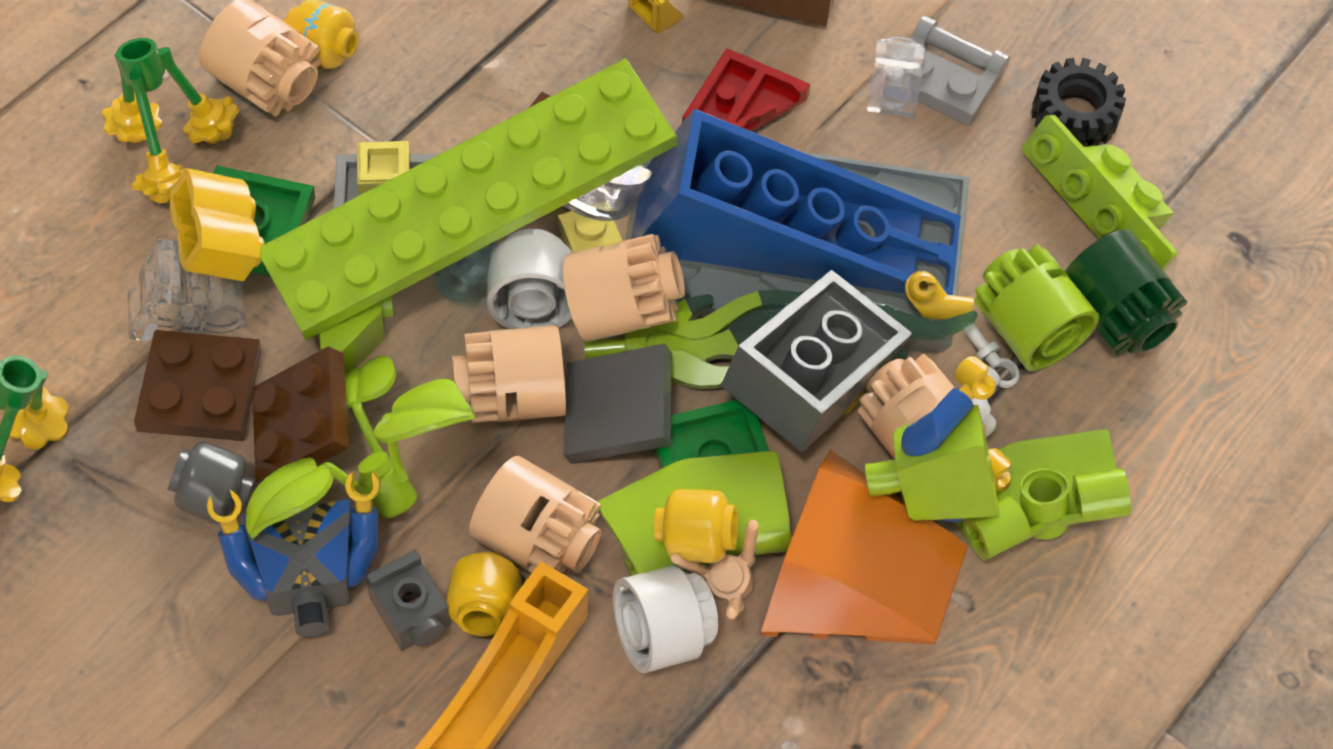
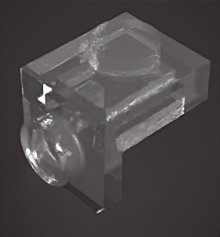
M893 36L888 38V40L877 39L867 111L915 118L925 63L924 45L917 44L914 40L903 36Z

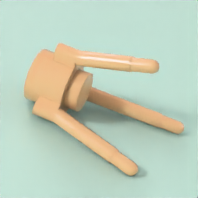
M750 520L747 524L742 553L738 557L725 555L718 563H711L709 566L686 561L678 553H673L670 557L672 563L691 573L695 572L702 576L716 597L724 602H729L726 616L731 620L735 619L739 612L743 611V599L753 589L754 578L750 567L756 561L754 552L759 526L756 520Z

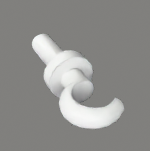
M973 321L971 323L963 322L960 327L979 351L975 357L982 362L986 360L993 369L997 367L1008 369L1012 379L1009 381L1001 380L998 385L1001 388L1013 387L1020 377L1017 365L1007 358H1000L996 353L1000 346L996 341L989 344Z

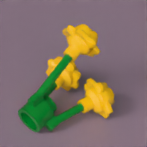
M136 38L125 42L116 51L115 59L120 70L123 93L119 98L112 101V107L102 110V117L105 120L103 128L106 134L116 135L117 139L121 142L137 143L147 140L149 152L146 154L149 167L142 174L136 175V180L131 183L133 190L141 191L143 195H147L150 201L167 203L170 200L172 188L185 168L180 164L170 163L166 150L161 149L156 131L162 127V121L158 116L160 108L156 103H149L147 92L161 86L165 70H167L189 99L190 119L183 127V131L192 144L205 141L208 144H216L218 141L229 139L232 134V128L235 125L233 119L240 109L234 104L230 96L215 99L207 98L202 93L198 94L174 62L169 47L158 49L152 39Z

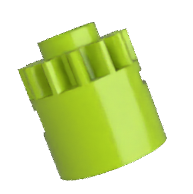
M1039 244L1033 246L1029 252L1025 248L1020 250L1013 249L997 257L983 273V279L986 283L975 289V293L978 296L974 299V302L1028 371L1045 369L1067 357L1092 334L1099 321L1097 311L1047 249H1042Z

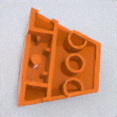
M830 449L817 471L783 560L760 636L778 637L779 632L808 633L812 634V638L827 639L830 634L864 636L866 641L935 644L968 546L954 534L932 520L915 521L909 518L905 501L895 494L871 497L866 474Z

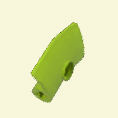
M1100 429L1023 440L1000 448L999 450L1011 461L1012 465L1010 470L1007 471L1011 475L1009 487L1000 492L996 491L999 516L965 518L963 521L954 524L974 552L986 561L1032 537L1046 540L1059 537L1072 524L1131 516V498L1127 477L1123 468L1117 469L1109 430Z
M776 451L683 459L597 501L601 504L600 514L621 545L622 557L630 576L676 565L671 562L670 557L667 555L664 542L655 541L653 531L656 508H665L669 495L676 489L719 490L726 496L728 504L737 506V543L735 549L727 550L725 555L738 556L742 553L745 531L750 520H756L759 525L754 555L787 552L791 542L787 500L780 461ZM701 563V564L709 566L711 563ZM679 567L684 573L688 572L687 570Z

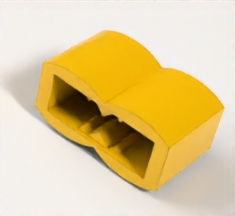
M185 168L170 192L171 218L175 228L178 230V255L183 269L189 272L244 282L252 269L261 263L260 247L264 245L263 238L259 236L257 226L253 221L256 204L255 200L250 196L246 182L241 179Z

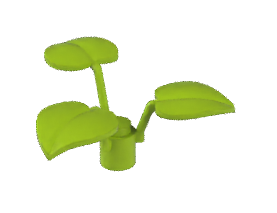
M384 355L370 359L361 368L345 371L347 410L353 409V413L372 451V454L366 457L358 466L360 473L358 477L359 482L354 479V489L362 495L370 494L373 489L372 472H376L381 480V488L377 496L372 498V504L378 509L380 517L391 518L408 510L415 503L418 496L403 467L397 441L456 423L475 420V415L458 385L450 379L442 378L423 383L401 395L394 402L392 412L383 415L373 431L364 412L363 402L376 399L388 392L397 376L395 364L391 358ZM379 442L387 443L390 456L382 451ZM313 458L300 459L274 471L258 485L250 498L246 511L248 534L254 540L266 527L285 520L319 501L330 489L333 478L345 485L349 475L331 462H326L318 467Z

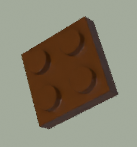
M154 330L134 419L137 432L244 441L252 402V388L255 386L262 351L260 340Z
M328 346L252 388L255 482L261 483L274 471L297 460L313 458L316 464H319L349 449L344 353Z

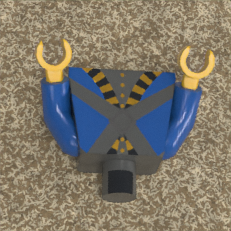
M354 471L347 477L345 488L349 497L355 500L354 508H350L349 499L315 504L285 520L266 527L254 540L247 532L246 515H243L244 525H238L237 516L241 511V500L236 493L230 490L235 507L231 514L227 516L217 515L213 510L211 496L208 497L206 503L207 511L211 518L220 522L222 528L218 532V538L230 575L252 599L267 601L272 615L294 614L295 631L299 636L315 637L329 630L327 608L345 606L350 603L351 587H355L364 581L378 553V509L372 507V498L379 493L381 480L374 471L372 472L373 489L367 495L359 494L354 489Z

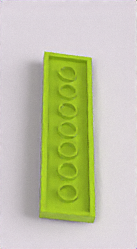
M624 58L260 247V258L305 340H308L678 145L677 135L627 58Z

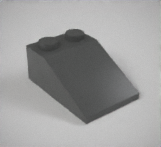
M830 270L738 346L720 386L799 451L803 452L841 417L866 389L871 377L893 359L909 341L912 333L833 270Z

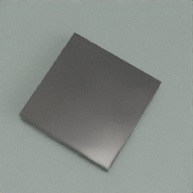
M666 344L567 363L564 456L570 463L671 446L672 352Z

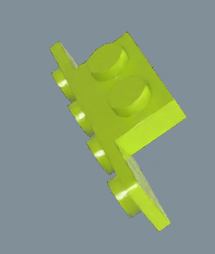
M1055 115L1045 116L1023 144L1021 150L1099 239L1115 231L1130 230L1165 271L1176 258L1177 250L1157 229L1163 227L1174 214L1162 200L1163 195L1161 191L1152 183L1144 180L1131 166V159L1120 148L1112 144L1083 147Z

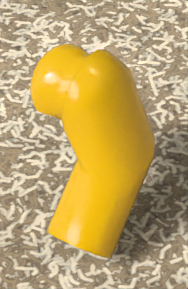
M917 271L909 276L905 284L906 295L923 318L971 323L974 306L973 297L947 295L937 279L926 271Z

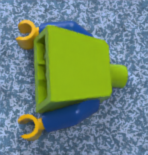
M974 356L964 359L958 365L955 372V380L961 388L959 390L952 388L931 412L914 423L898 427L893 432L895 459L865 464L866 480L871 497L902 492L908 517L915 521L940 519L958 523L965 518L999 516L996 491L1000 492L1009 487L1011 475L1007 471L1010 470L1012 463L999 449L992 448L988 450L979 405H973L972 402L974 397L978 400H985L995 392V380L987 374L988 366Z

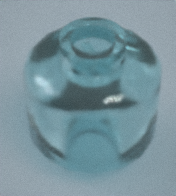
M496 240L432 274L437 290L449 300L466 304L477 303L487 296L491 252L500 243Z

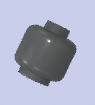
M199 442L191 451L182 449L167 490L175 492L174 501L181 510L215 521L207 511L206 503L208 497L211 496L214 512L220 516H227L231 512L232 507H235L234 500L230 494V490H232L241 500V510L243 511L254 479L244 476L247 467L244 456L207 442Z

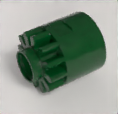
M1130 230L1115 231L1097 240L1081 252L1065 270V273L1099 314V321L1095 330L1118 356L1126 350L1130 354L1137 349L1141 352H1146L1163 343L1176 330L1178 326L1176 318L1182 315L1180 309L1187 304V300L1175 287L1169 276Z

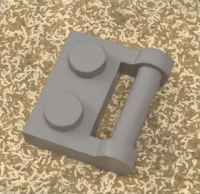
M923 16L918 22L913 35L886 73L884 86L970 127L1003 76L1010 61V56L999 50H996L994 53L989 52L937 27V21ZM929 44L984 70L981 76L925 49Z

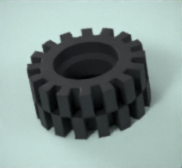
M1068 58L1065 60L1063 67L1058 61L1051 65L1050 72L1045 70L1042 74L1032 104V118H1036L1034 126L1037 127L1045 116L1055 115L1083 147L1085 143H1088V146L1100 145L1101 141L1106 144L1111 139L1112 134H1115L1126 102V97H1123L1125 88L1123 84L1116 85L1119 77L1114 72L1107 76L1104 75L1107 66L1100 62L1096 69L1089 67L1091 59L1082 58L1079 66L1075 64L1074 58ZM1065 97L1082 98L1091 103L1096 110L1092 112H1078L1068 108L1060 99Z

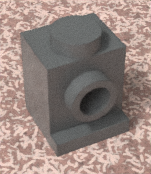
M416 549L366 574L369 598L401 651L413 645L424 646L435 641L443 634L445 628L451 625L449 606L423 566L421 557ZM417 596H420V598L416 602L406 603L416 598Z

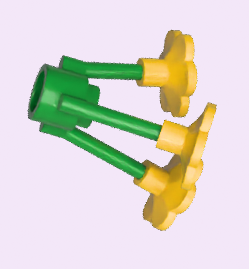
M17 355L6 357L0 361V409L3 410V417L0 423V501L14 502L18 499L21 492L18 484L21 476L19 470L12 465L5 464L6 458L3 453L8 439H20L26 448L37 450L43 448L48 441L61 440L66 436L68 430L65 420L69 412L68 403L62 397L51 396L49 391L43 387L48 376L47 372L44 369H39L32 360Z

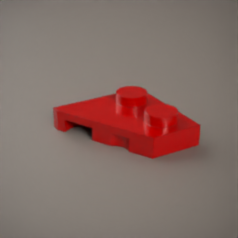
M726 48L683 114L682 123L692 110L696 109L753 132L805 102L809 96L810 84Z

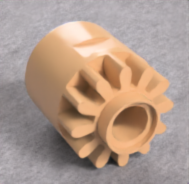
M237 0L224 8L207 29L199 53L200 64L205 71L273 116L279 115L282 108L289 112L293 105L300 104L310 95L318 79L316 68L321 64V59L315 57L320 51L318 45L252 0Z
M650 234L624 240L609 246H599L566 254L563 260V281L567 303L575 327L584 341L590 342L677 321L676 311H679L676 299L685 297L683 272L674 251L666 253L665 247H661L658 235Z
M557 325L464 334L466 355L452 356L454 382L458 385L466 402L470 403V408L475 415V420H472V423L505 422L566 415L564 369Z
M922 354L915 361L912 357L906 360L896 359L884 365L871 377L866 387L869 393L860 398L859 401L862 406L857 409V412L893 459H895L893 432L898 427L914 423L931 412L946 394L955 387L925 354ZM983 423L984 431L986 434L987 428L986 425Z
M514 456L497 471L481 495L470 521L469 535L474 540L530 573L534 571L540 561L562 574L568 575L570 571L578 573L589 562L600 542L602 530L594 525L601 517V514L598 513L601 504L521 456Z

